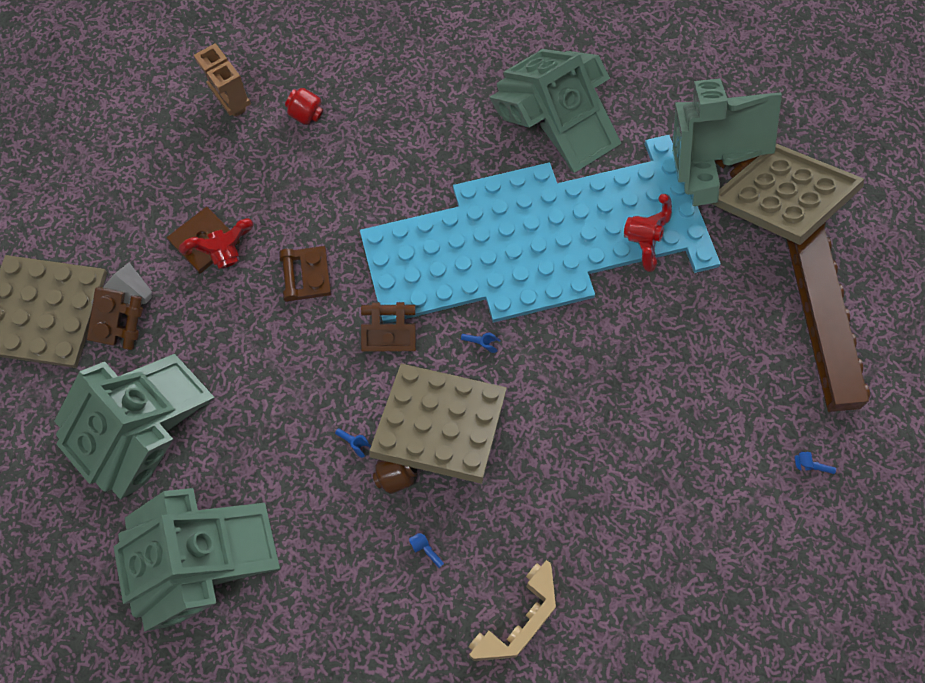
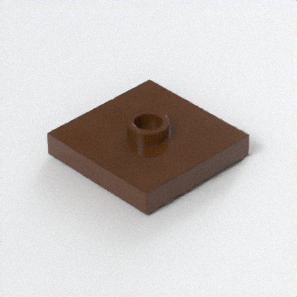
M206 206L166 238L179 252L180 244L191 237L209 239L207 235L214 231L223 230V233H227L230 229ZM192 249L193 251L190 255L181 254L199 274L213 264L210 255L196 249Z

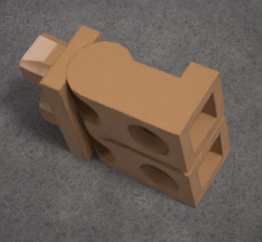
M215 43L196 53L194 58L209 80L206 82L208 87L229 116H238L244 113L246 107L251 105V102L246 95L240 75L229 60H227Z

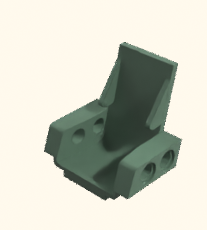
M541 49L504 71L503 73L506 78L497 83L499 91L489 97L504 121L530 128L544 119L540 123L542 129L573 173L622 144L594 89L610 79L599 55Z
M721 78L694 81L693 102H675L672 152L678 182L684 183V191L686 194L691 195L693 206L718 202L720 182L714 160L722 159L723 164L732 165L760 155L775 153L781 92L727 98Z
M176 354L121 376H117L106 362H102L79 371L54 420L59 426V430L56 432L59 440L56 445L89 484L96 482L101 490H112L121 500L140 489L149 481L173 441V438L167 431L199 408L209 404L215 397Z
M193 488L163 491L126 516V530L118 534L119 543L113 546L123 604L130 603L133 617H142L144 632L179 624L216 604L213 585L280 569L265 503L198 510Z

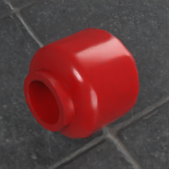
M305 88L294 89L285 103L287 114L303 125H308L312 120L317 122L323 113V109L320 108L321 98Z

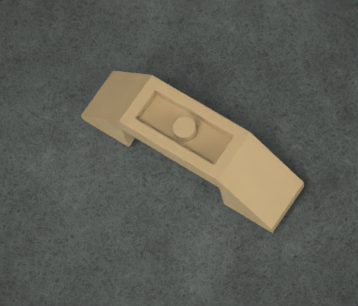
M546 560L542 566L537 563L526 576L530 580L527 583V588L544 603L540 605L536 602L526 614V617L530 619L523 629L518 625L507 638L510 642L508 647L490 631L485 636L479 633L469 645V648L472 650L469 657L473 661L516 658L552 614L556 604L550 562Z

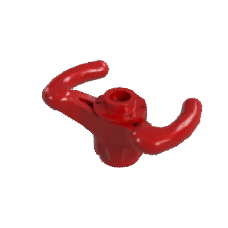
M661 194L658 198L659 202L662 203V211L648 218L640 216L628 217L625 223L624 238L640 244L642 249V265L647 272H653L656 268L655 244L657 241L660 242L662 240L664 225L670 221L672 216V200L668 194Z
M249 218L239 220L227 233H223V230H217L208 234L209 239L191 237L180 244L179 252L183 255H190L193 251L192 249H196L210 255L214 265H217L219 269L230 267L239 262L237 259L239 254L235 247L241 236L253 228L254 222Z

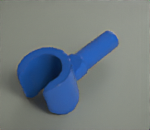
M490 332L485 333L482 337L462 334L461 340L480 344L491 353H495L498 350L489 344L492 341H501Z
M339 428L335 432L336 435L346 440L357 456L361 458L365 457L360 448L362 446L371 448L370 443L363 435L354 437Z
M800 452L799 456H795L796 468L802 470V465L805 467V470L836 473V467L813 462L811 452Z
M418 533L409 538L415 553L424 549L425 553L438 568L444 564L430 547L425 535Z

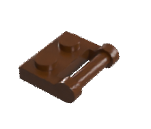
M325 246L298 250H280L279 257L280 261L283 262L285 290L283 291L284 301L331 295ZM294 260H301L303 289H296Z

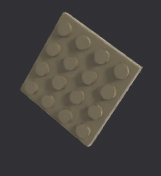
M776 144L775 153L758 156L719 189L718 202L711 204L801 245L863 188L864 178Z
M5 255L0 268V357L77 368L88 335L92 310L91 301L94 298L95 288L98 286L103 287L107 271L102 268Z
M401 363L369 451L370 457L482 484L507 387Z

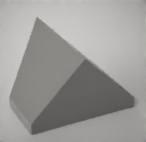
M130 263L117 271L103 287L125 292L124 303L130 304L131 295L141 296V304H146L152 298L151 289Z

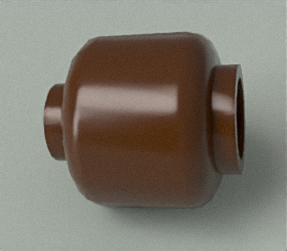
M378 460L375 465L376 472L373 473V480L379 489L383 488L387 493L393 494L413 485L414 477L417 476V469Z

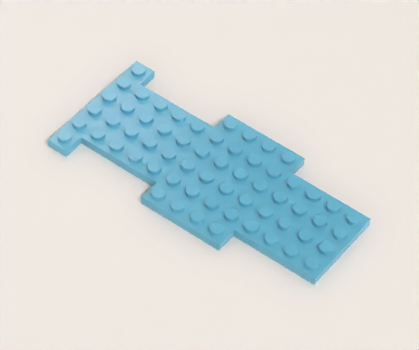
M670 135L645 140V147L650 157V162L557 183L550 162L453 185L458 207L360 230L377 301L381 305H396V302H405V305H416V315H405V319L486 299L494 323L595 298V292L588 274L642 261L640 244L624 238L625 223L628 217L640 216L648 218L662 211V203L659 202L658 198L661 194H668L672 200V216L670 221L664 225L662 240L660 242L657 241L655 244V257L686 251L694 273L717 268L721 263L698 206L692 205L691 195L686 194L684 191V183L678 182L672 152L673 143ZM381 315L383 323L396 321V315Z

